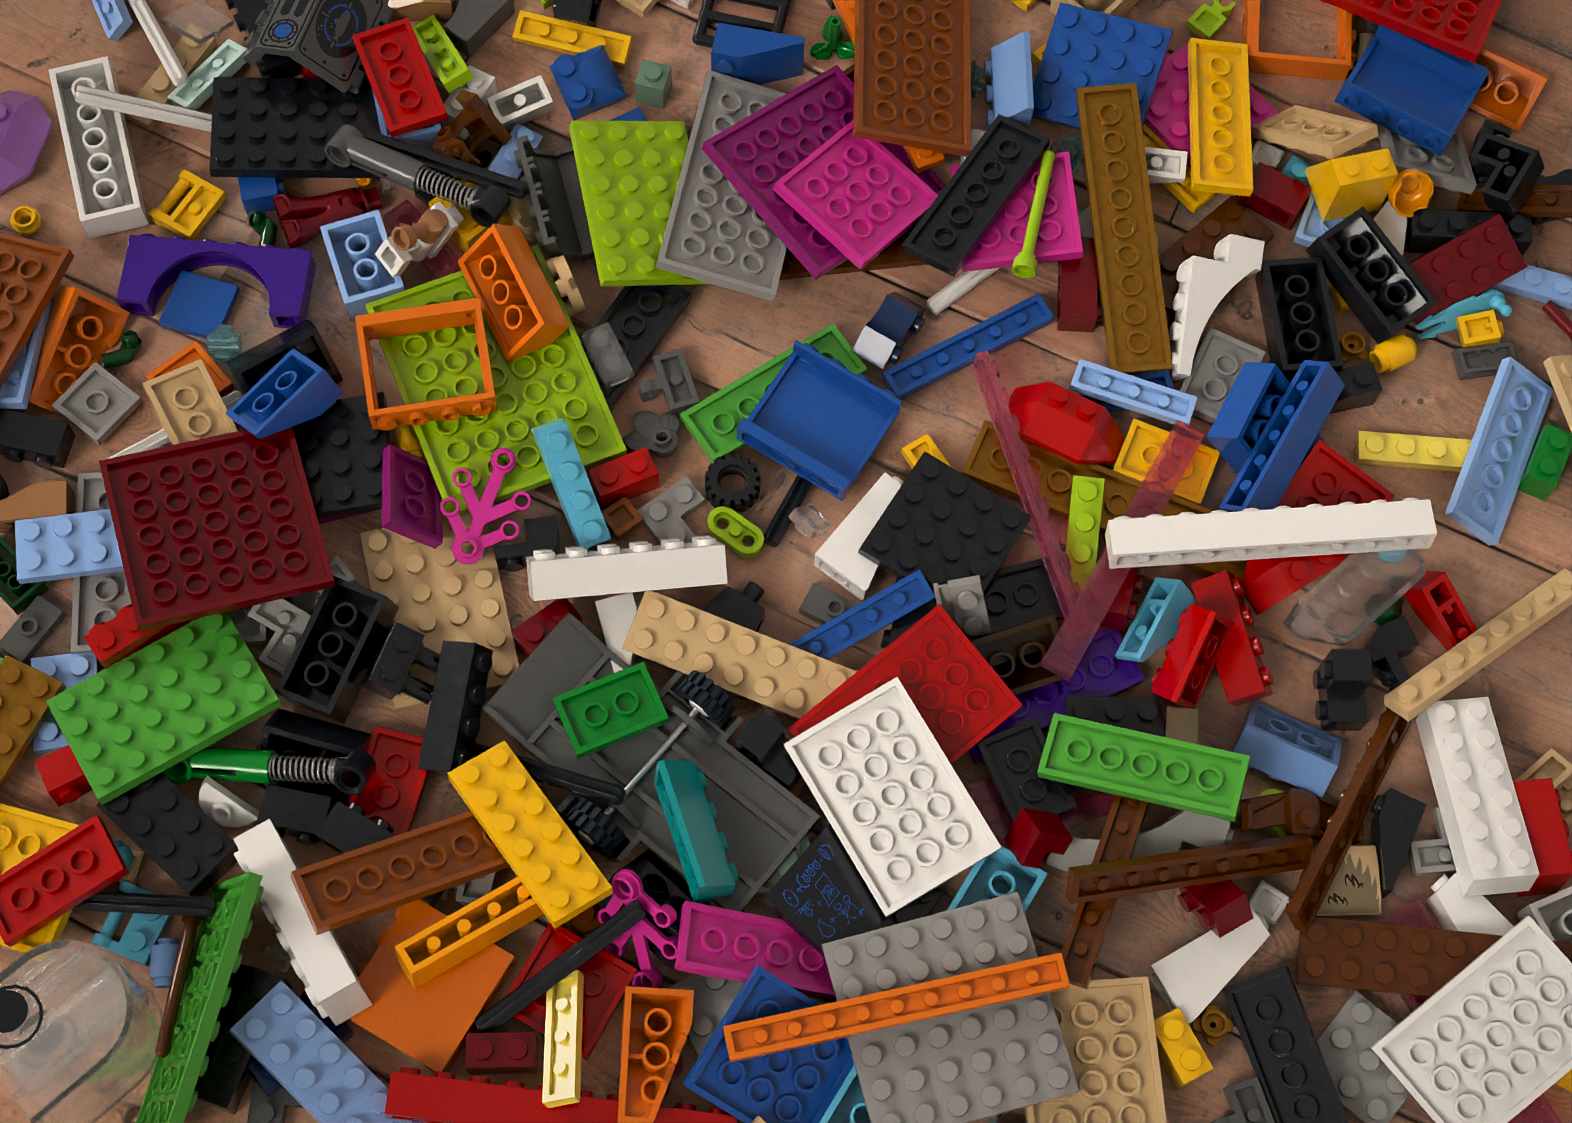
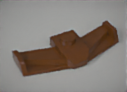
M1291 788L1284 793L1243 799L1239 805L1241 833L1285 825L1286 836L1307 833L1311 838L1317 839L1322 837L1321 830L1326 831L1328 819L1331 815H1334L1338 806L1317 799L1308 790ZM1363 821L1352 844H1358L1364 840Z

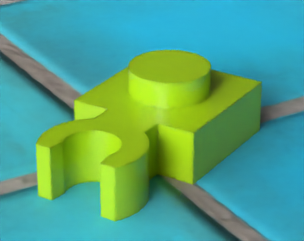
M1213 0L1211 7L1204 2L1187 20L1185 27L1195 35L1211 40L1225 26L1226 17L1233 12L1235 2L1232 1L1228 6L1220 5L1222 0Z

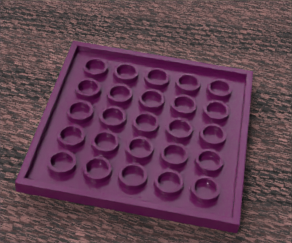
M838 65L833 66L708 139L702 146L703 152L815 280L841 265L848 258L774 192L773 187L779 179L854 119V83ZM880 142L916 174L902 145ZM931 169L916 174L938 195L945 187V184Z

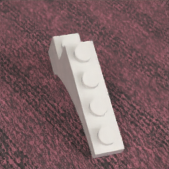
M1230 234L1216 244L1214 249L1215 260L1192 256L1180 264L1176 279L1179 281V288L1173 300L1175 319L1169 331V339L1172 340L1171 358L1173 366L1170 376L1173 381H1180L1190 376L1200 336L1219 302L1244 277H1250L1261 271L1265 241Z

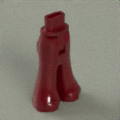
M360 186L358 191L356 188H348L312 197H291L284 194L273 196L275 210L290 249L299 247L321 235L320 226L383 208L376 187L363 190Z

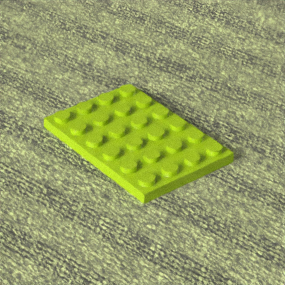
M572 120L569 125V131L600 285L710 284L655 268L689 142L685 122Z

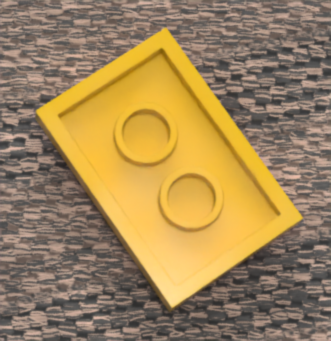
M1133 418L1113 471L1201 505L1220 453L1218 450Z

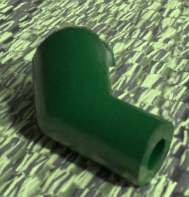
M259 211L250 212L247 222L260 236L259 246L265 244L274 246L277 235L276 224L264 213Z
M129 330L122 334V344L118 350L101 354L105 369L128 364L133 361L141 348V339L138 338V334L135 331Z

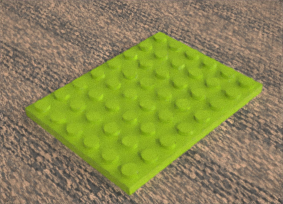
M538 244L530 246V249L570 326L552 344L515 360L507 361L482 312L498 411H492L484 416L466 415L460 416L453 421L440 419L428 421L420 426L412 425L442 500L447 497L455 498L460 505V516L470 513L459 487L453 483V472L458 468L469 470L472 477L471 484L480 502L493 471L491 456L497 449H510L516 456V467L513 472L504 476L493 504L513 497L518 491L527 492L552 483L531 429L557 418H562L566 421L585 470L627 454L625 444ZM461 270L365 304L367 313L371 314L472 299L475 296ZM474 324L378 339L404 405L485 393ZM506 455L499 456L497 460L501 466L507 465L510 461ZM459 473L456 476L458 483H465L468 480V476L465 473ZM447 502L444 505L448 513H452L456 509V505L453 502Z

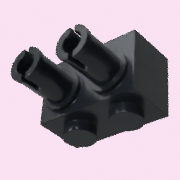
M395 621L387 628L361 686L390 700L396 695L404 693L428 705L432 699L431 694L433 693L434 685L410 675L411 671L409 670L411 666L417 664L437 673L440 654L423 646L424 642L422 641L425 635Z

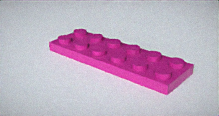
M690 901L683 903L675 970L745 983L757 964L805 995L836 1000L825 958L784 920Z

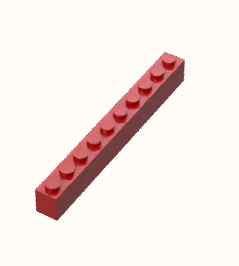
M400 1067V1072L391 1071L384 1112L386 1118L421 1123H617L619 1095L607 1094V1099L594 1098L593 1092L581 1090L580 1102L547 1108L542 1103L543 1085H538V1090L525 1089V1083L506 1080L502 1086L490 1084V1079L486 1077L470 1076L469 1081L456 1080V1074L436 1071L433 1077L420 1075L421 1070L417 1068ZM675 1103V1108L660 1105L654 1123H737V1118L721 1108L711 1107L709 1112L695 1111V1105L687 1103Z

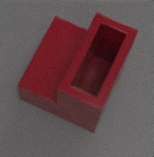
M1022 807L1004 841L1021 866L1038 869L1047 852L1064 855L1073 837L1056 813Z

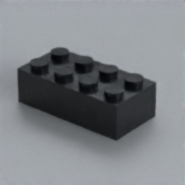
M1322 256L1262 261L1261 271L1257 272L1255 282L1270 362L1276 363L1290 383L1303 360L1329 362L1335 371L1342 369L1344 365Z
M333 576L335 587L323 590L275 693L290 703L344 724L361 690V685L386 630L391 626L399 607L385 595Z
M162 772L103 805L100 802L97 804V807L190 896L203 897L238 862L234 853L239 851L234 840Z

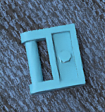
M121 881L117 889L119 893L153 894L126 881ZM109 912L100 932L94 934L91 943L148 967L151 957V946L158 944V939L163 937L173 915L133 913L120 941L117 942L111 938L124 913Z

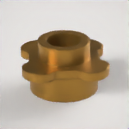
M1350 331L1344 335H1338L1343 362H1348L1354 358L1363 360L1367 357L1366 341L1360 332Z
M1208 1005L1205 1008V1013L1201 1018H1196L1192 1026L1196 1032H1201L1207 1038L1209 1045L1216 1046L1221 1042V1037L1225 1032L1232 1031L1233 1022L1223 1012L1219 1011L1216 1005ZM1211 1022L1216 1024L1215 1028L1210 1027Z

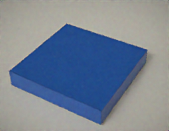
M181 270L158 322L161 327L218 343L240 289L237 285Z

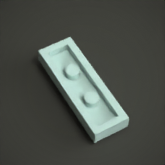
M227 39L188 76L187 83H183L167 96L171 104L196 111L213 95L214 77H231L247 62L243 59L247 48Z

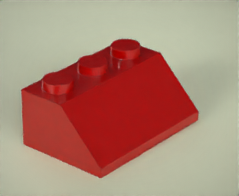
M1190 603L1188 610L1185 609L1178 620V627L1180 628L1175 639H1171L1166 647L1165 656L1167 657L1162 668H1158L1153 676L1151 692L1186 708L1195 709L1233 622L1214 611Z

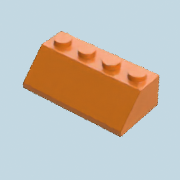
M1483 43L1475 63L1490 71L1469 108L1519 132L1544 87L1549 74Z
M492 224L457 261L475 298H480L481 310L507 361L515 360L552 344L570 326L520 227Z

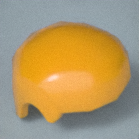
M1419 169L1403 170L1398 173L1392 187L1389 189L1388 200L1398 215L1408 218L1413 217L1415 211L1428 207L1429 200L1434 193V182L1426 171Z

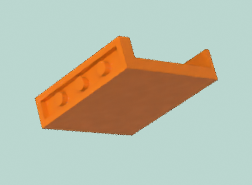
M418 899L397 908L394 914L396 921L389 931L385 929L378 937L375 944L377 950L371 959L366 958L358 968L356 975L373 1005L348 1020L426 1066L435 1074L436 1071H450L466 1045V1033H474L477 1028L476 1019L489 1009L516 966L517 960L514 955L493 943L414 989L397 961L395 946L447 917V915Z

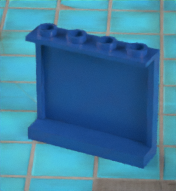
M1379 25L1375 36L1347 80L1345 79L1334 102L1441 156L1490 70L1477 63L1460 59L1448 52L1433 48L1426 43Z
M796 340L793 352L749 417L747 419L743 417L737 426L736 439L843 501L899 416L902 401L892 391L882 390L873 385L866 376L862 374L856 375L847 370L840 361L828 359L821 355L811 344H802Z

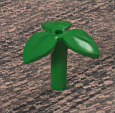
M831 15L823 26L822 37L828 43L814 44L809 51L812 57L819 60L830 59L832 51H835L840 59H848L855 56V46L852 42L840 43L843 32L839 17Z

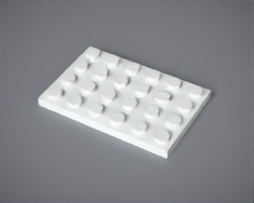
M898 677L783 744L886 918L1001 849L999 842Z
M1526 916L1370 1048L1435 1123H1508L1572 1069V963L1530 916Z

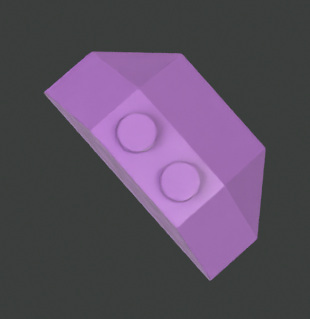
M12 90L0 94V196L3 195L2 192L15 187L32 175L53 126L37 96Z

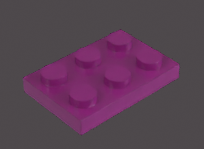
M390 444L383 450L382 528L436 549L443 543V517L440 509L442 498L426 459Z

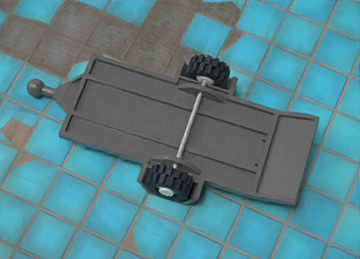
M568 613L481 709L540 762L617 784L626 790V796L620 805L570 792L556 808L564 822L579 838L584 840V843L590 845L593 850L598 851L600 855L606 857L609 861L622 863L640 842L659 857L665 866H670L684 879L686 878L654 785V778L658 761H694L697 771L702 770L706 779L707 789L704 790L707 802L712 800L716 808L718 819L714 820L717 831H723L727 841L728 851H725L728 863H734L739 882L735 883L736 886L732 895L712 901L720 908L743 912L757 895L765 896L783 875H780L778 868L792 852L796 851L797 859L802 855L800 842L820 820V815L726 742L745 719L740 715L731 716L736 710L734 701L729 698L730 696L726 692L722 691L719 685L716 686L713 680L707 679L704 674L698 671H692L688 676L677 671L661 690L655 686L669 717V723L577 760L552 698L613 674L611 660L622 669L631 666L608 649L579 620Z

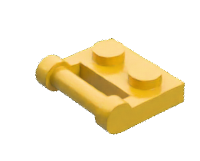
M183 169L177 176V183L158 207L150 210L147 217L158 226H164L187 240H194L223 204L227 196L225 191ZM188 188H192L171 216L167 215Z

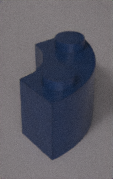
M897 292L887 294L876 314L864 326L851 352L881 369L886 368L890 363L896 365L903 354L904 349L902 348L912 333L917 335L923 327L925 319L922 316L926 309Z

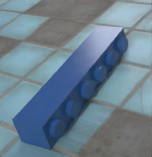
M1303 360L1222 501L1219 510L1238 512L1247 508L1270 510L1277 507L1345 386L1329 362Z

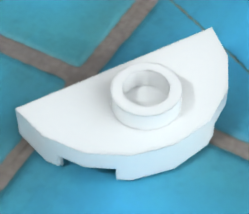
M206 776L199 790V804L202 811L211 820L222 826L235 828L250 825L257 820L259 815L257 809L209 776Z

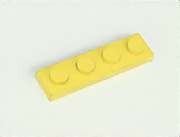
M1358 431L1356 434V464L1460 472L1472 440Z
M574 970L549 989L546 994L542 1103L547 1108L580 1102L584 975L579 970Z

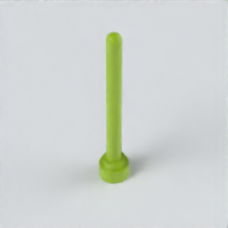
M1047 150L1043 154L1022 252L1018 253V256L1013 260L1011 271L1020 278H1033L1037 270L1038 262L1034 255V250L1055 159V154L1051 150Z

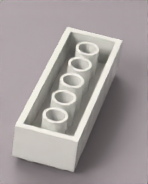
M108 56L49 69L79 218L89 239L149 225L125 114L80 104L75 101V93L79 85L120 94L117 78Z
M707 535L692 537V542L684 543L679 538L660 540L661 545L652 546V543H648V541L629 542V548L621 549L616 544L597 545V551H587L584 546L565 548L564 554H555L552 549L534 550L533 556L526 557L529 595L533 601L728 584L725 545L716 541V538H711V536Z
M1479 697L1437 701L1418 715L1416 724L1463 897L1529 891L1539 876V870L1489 698Z
M270 818L235 837L233 840L239 851L235 852L234 856L243 871L263 876L260 886H263V894L260 900L263 906L261 907L269 922L276 929V936L280 944L289 954L293 969L299 979H302L306 986L305 991L321 1017L324 1019L329 1016L335 1026L372 1006L373 1004L333 930L316 935L291 879V871L297 870L299 867Z

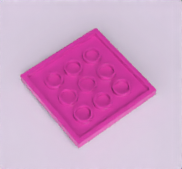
M1187 43L1165 58L1144 124L1170 150L1188 152L1186 166L1191 170ZM1249 84L1251 126L1279 112Z
M853 120L779 179L773 187L774 192L860 270L920 220L938 197L936 192L879 141L853 137Z
M1069 151L1054 153V164L1034 250L1038 263L1083 258V246ZM1043 156L962 266V272L1011 267L1013 265L1014 258L1018 256V253L1022 252ZM961 164L950 166L951 178Z

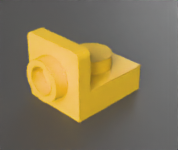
M1494 310L1459 316L1456 319L1462 347L1499 343L1501 337L1504 336L1502 321L1500 319L1496 320Z

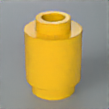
M1399 334L1375 345L1374 349L1369 352L1370 363L1373 362L1376 372L1389 373L1414 361L1417 346L1411 337Z

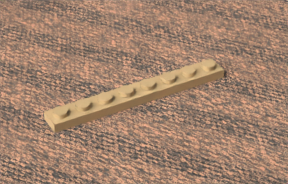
M1564 568L1386 694L1384 696V705L1409 722L1572 605V572Z

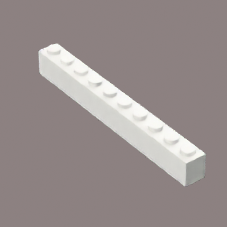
M1406 498L1395 502L1374 500L1370 503L1355 504L1354 502H1343L1332 506L1311 504L1301 508L1279 506L1270 510H1259L1257 508H1247L1238 512L1215 510L1207 514L1183 512L1176 516L1151 514L1145 518L1119 516L1113 520H1108L1105 539L1110 569L1426 549L1431 547L1437 535L1430 499Z

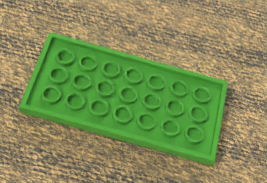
M247 872L213 885L210 897L217 902L215 913L212 917H206V919L202 920V924H200L190 957L170 1051L165 1058H156L136 1123H184L187 1111L191 1112L198 1097V1091L194 1090L198 1077L204 1075L209 1063V1056L206 1055L209 1042H214L219 1032L220 1021H217L220 1008L226 1006L231 994V987L228 986L231 974L237 972L241 963L242 953H239L242 939H247L253 925V920L249 919L253 906L258 905L263 894V886H260L262 875Z

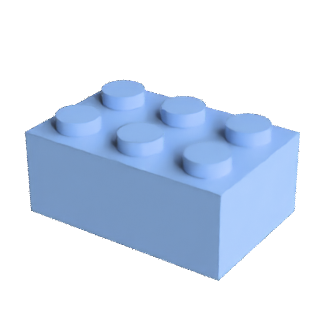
M379 210L320 226L350 321L354 320L357 315L368 314L365 304L405 290L401 276L393 278L375 255L385 238H388Z

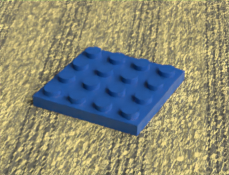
M1060 2L1033 84L1034 110L1032 118L1080 130L1076 100L1077 88L1136 83L1143 129L1173 37V30Z
M756 964L684 1080L683 1085L744 1123H752L757 1116L761 1117L766 1123H819L854 1066V1062L846 1037L730 1063L723 1026L820 1005Z

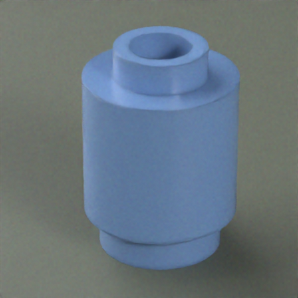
M178 938L158 939V944L151 946L150 979L153 980L154 988L170 987L179 948Z

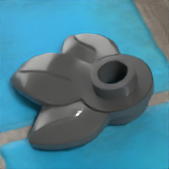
M640 411L634 414L632 420L635 431L622 438L625 447L632 452L647 447L648 452H652L660 458L673 455L679 444L677 432L680 429L679 418L675 414L670 415V412H666L660 417L650 411Z

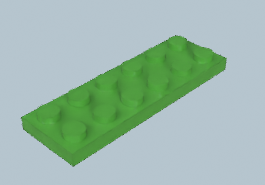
M834 323L801 342L802 344H811L821 355L828 359L840 361L847 370L856 375L862 374L865 376L867 374V367L857 354L851 352L853 348ZM793 347L680 414L681 421L711 463L714 464L715 459L719 456L721 459H724L725 454L730 453V456L748 446L736 439L737 426L743 417L746 419L749 417L793 352Z
M1054 713L1037 774L1038 777L1235 822L1250 764V756Z

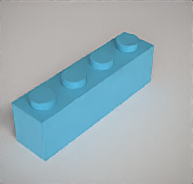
M557 418L532 428V434L576 545L584 546L587 549L612 539L566 421L562 418Z

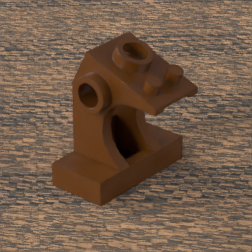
M462 90L455 99L464 109L448 126L441 128L437 132V140L432 149L436 153L472 165H479L481 162L474 156L473 152L482 141L489 138L490 141L505 145L512 136L476 93ZM465 128L470 135L464 141L459 140L458 136Z

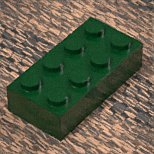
M0 537V597L19 615L32 603L37 595H43L49 588L43 581L26 584L18 582L16 552Z

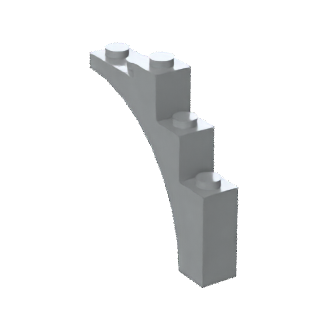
M1180 810L1157 826L1141 831L1132 858L1185 851V848L1180 847L1182 841L1202 848L1230 844L1234 830L1229 829L1231 822ZM1072 836L1073 840L1065 854L1049 852L1045 863L1068 872L1069 867L1092 864L1100 838Z

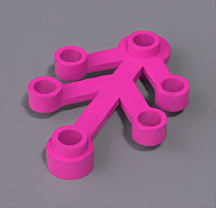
M500 448L492 454L491 466L493 471L480 502L471 484L472 477L469 470L458 468L452 474L453 483L459 487L473 518L467 532L459 515V502L453 497H447L442 500L440 504L441 512L448 518L456 536L452 544V553L455 559L462 564L471 565L478 562L482 558L485 548L504 540L512 541L519 535L517 523L508 520L502 523L499 530L480 536L485 524L517 510L526 511L531 505L530 495L524 491H518L513 495L512 499L493 506L504 476L513 472L516 467V456L510 449ZM501 455H506L510 459L509 463L505 466H501L497 462ZM457 474H467L468 480L465 483H458L456 481ZM519 496H524L528 500L527 504L523 507H519L515 503L516 498ZM447 502H453L456 505V509L454 512L448 513L444 510V505ZM507 525H512L515 527L516 532L512 536H507L503 532L504 528ZM465 543H471L474 546V551L470 554H465L462 551V546Z
M622 869L613 876L610 884L613 896L608 904L598 912V920L603 924L609 919L607 913L612 917L621 909L624 903L626 906L636 900L642 905L644 910L653 916L654 922L661 928H667L677 918L676 911L672 906L667 904L660 906L643 891V883L640 877L629 869ZM644 917L607 945L605 950L617 958L621 957L627 952V942L632 936L640 971L633 976V987L661 988L663 975L659 969L653 966L647 938L661 950L665 958L673 960L677 954L678 937H666Z

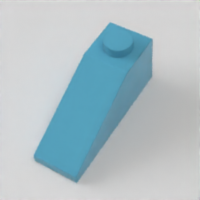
M1155 578L1115 654L1118 659L1144 662L1176 636L1180 628L1178 627V620L1181 613L1185 609L1188 610L1190 603L1197 605L1195 596L1181 580Z

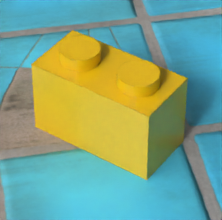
M1179 1007L1154 1020L1158 1056L1176 1090L1205 1076L1214 1069Z

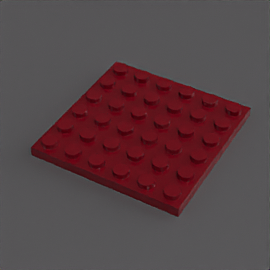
M292 427L262 439L256 438L247 430H241L99 461L138 632L335 587L333 573Z

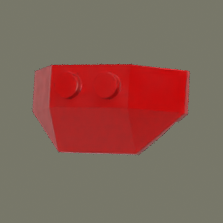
M1053 382L1015 388L1002 411L1009 418L1012 426L1021 438L1076 464H1114L1125 441V437L1106 407Z
M1357 553L1247 560L1242 579L1245 589L1244 596L1256 615H1259Z

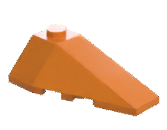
M61 285L49 314L29 402L56 413L52 404L94 362L99 363L98 360L101 358V354H104L108 348H112L116 344L130 312L77 287Z
M625 986L617 1123H654L692 1026L694 990Z

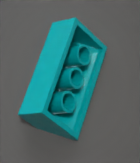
M658 761L654 785L693 902L702 904L732 895L736 886L735 883L739 882L738 873L734 863H728L725 855V851H728L727 841L723 831H717L714 820H717L718 817L713 801L707 802L704 790L707 789V783L703 771H697L694 761Z

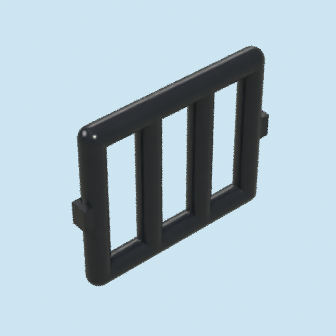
M703 0L692 41L696 45L713 47L715 36L705 35L709 22L783 34L792 0H727L777 11L774 23L712 11L715 0Z

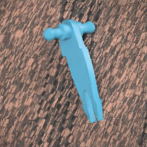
M1487 289L1478 294L1479 296L1477 297L1471 296L1451 305L1434 316H1428L1415 326L1417 330L1437 323L1440 324L1416 337L1418 339L1433 338L1437 334L1457 329L1456 319L1459 316L1494 310V313L1500 311L1502 316L1507 317L1511 315L1512 308L1506 305L1503 293L1499 290Z

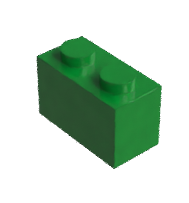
M1548 423L1544 426L1534 442L1518 487L1519 491L1543 501L1550 496L1558 485L1570 454L1572 433Z

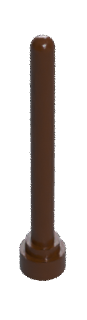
M182 916L181 920L184 922L155 1049V1054L159 1058H165L169 1054L197 926L202 924V920L206 919V917Z

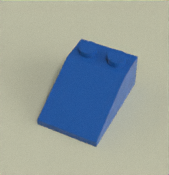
M718 23L711 51V71L757 85L801 76L804 68L805 38Z
M292 349L226 412V415L253 436L262 439L321 416L326 410L334 406L344 393L322 367L295 349Z

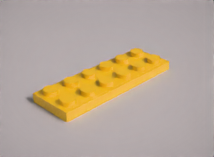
M1190 38L1188 43L1191 190L1250 197L1253 192L1248 44Z
M505 740L447 773L451 784L554 929L613 894L612 886Z

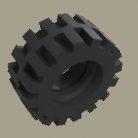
M729 453L725 454L724 459H721L720 456L717 457L715 463H710L708 466V472L706 471L705 491L707 499L711 500V505L714 508L725 506L734 511L740 510L742 513L746 511L747 506L751 508L754 505V501L759 497L761 487L760 472L757 471L755 463H750L748 457L745 456L744 459H741V454L736 453L735 457H731ZM735 474L744 478L746 486L740 492L729 493L721 489L720 480L726 475Z

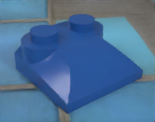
M604 45L573 56L562 55L549 66L573 120H577L627 98Z

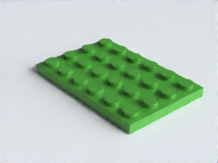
M227 612L198 618L46 700L101 805L282 706Z

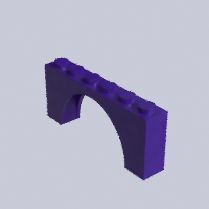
M148 233L141 235L130 234L116 298L119 306L130 312L129 314L154 316L159 300L165 291L177 280L181 270L191 272L208 266H229L251 274L264 285L269 294V316L274 327L291 328L307 318L316 268L311 251L300 247L283 249L268 244L250 246L242 242H232L229 244L218 243L211 239L196 241L187 240L180 236L163 238Z

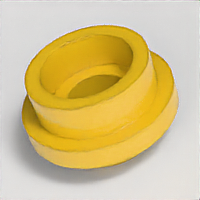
M29 206L17 207L12 212L10 219L11 227L20 235L35 233L42 223L39 212ZM30 220V222L23 224L24 221Z

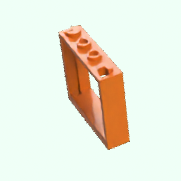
M1243 0L1242 44H1248L1249 72L1345 81L1349 70L1354 69V60L1356 58V53H1352V46L1356 39V28H1352V21H1354L1356 15L1337 7L1336 59L1259 52L1260 0Z
M480 298L355 316L368 413L373 430L387 431L407 424L420 426L428 421L440 419L453 421L460 416H484L492 411H498ZM475 325L485 393L379 409L370 340Z

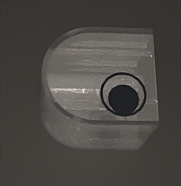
M61 940L42 944L29 950L0 972V1084L32 1123H95L141 1084L154 1068L157 1059L155 1049L163 1018L159 1002L152 991L140 979L97 946L81 941Z

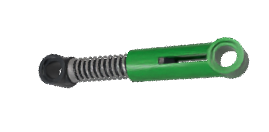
M206 747L162 773L172 783L184 784L190 779H205L206 776L213 780L273 784L279 780H287L289 782L304 781L305 783L308 781L310 783L320 782L321 784L326 782L327 784H334L344 794L358 795L364 790L376 772L377 765L370 754L361 750L352 751L346 757L332 758L331 760L326 758L324 760L322 757L320 759L317 757L314 759L309 757L307 759L306 756L303 758L298 756L296 758L289 755L286 757L281 755L279 757L276 751Z

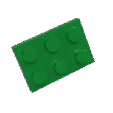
M644 661L552 698L577 760L669 723V717Z

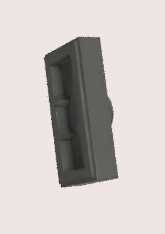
M1513 341L1456 348L1452 352L1459 380L1495 376L1502 359L1512 357L1519 363Z
M813 582L799 608V613L825 624L858 604Z
M37 595L0 640V649L14 659L26 664L66 614Z

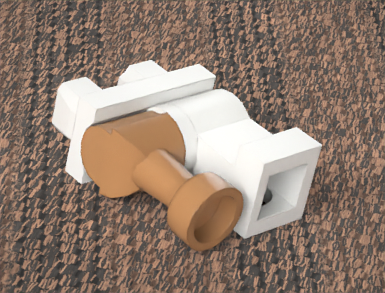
M441 202L435 203L430 210L427 209L414 226L402 224L392 230V236L385 238L375 255L393 278L399 276L411 261L419 262L424 260L426 256L429 259L436 257L464 218L455 206L452 205L445 208Z

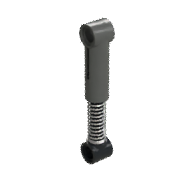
M342 125L324 147V152L328 159L337 166L344 168L351 164L415 192L422 190L437 198L441 197L442 200L446 199L447 202L455 203L457 206L460 205L461 208L465 207L466 210H469L474 221L486 228H490L492 224H497L511 205L509 195L500 187L495 185H488L484 189H475L473 186L469 187V184L465 185L464 182L460 183L459 180L455 181L454 178L450 179L445 174L441 175L440 172L432 171L428 164L366 139L357 128L351 125Z

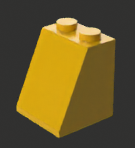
M1389 148L1331 159L1305 169V174L1323 222L1348 217L1361 207H1364L1368 213L1379 211L1389 189L1398 176Z

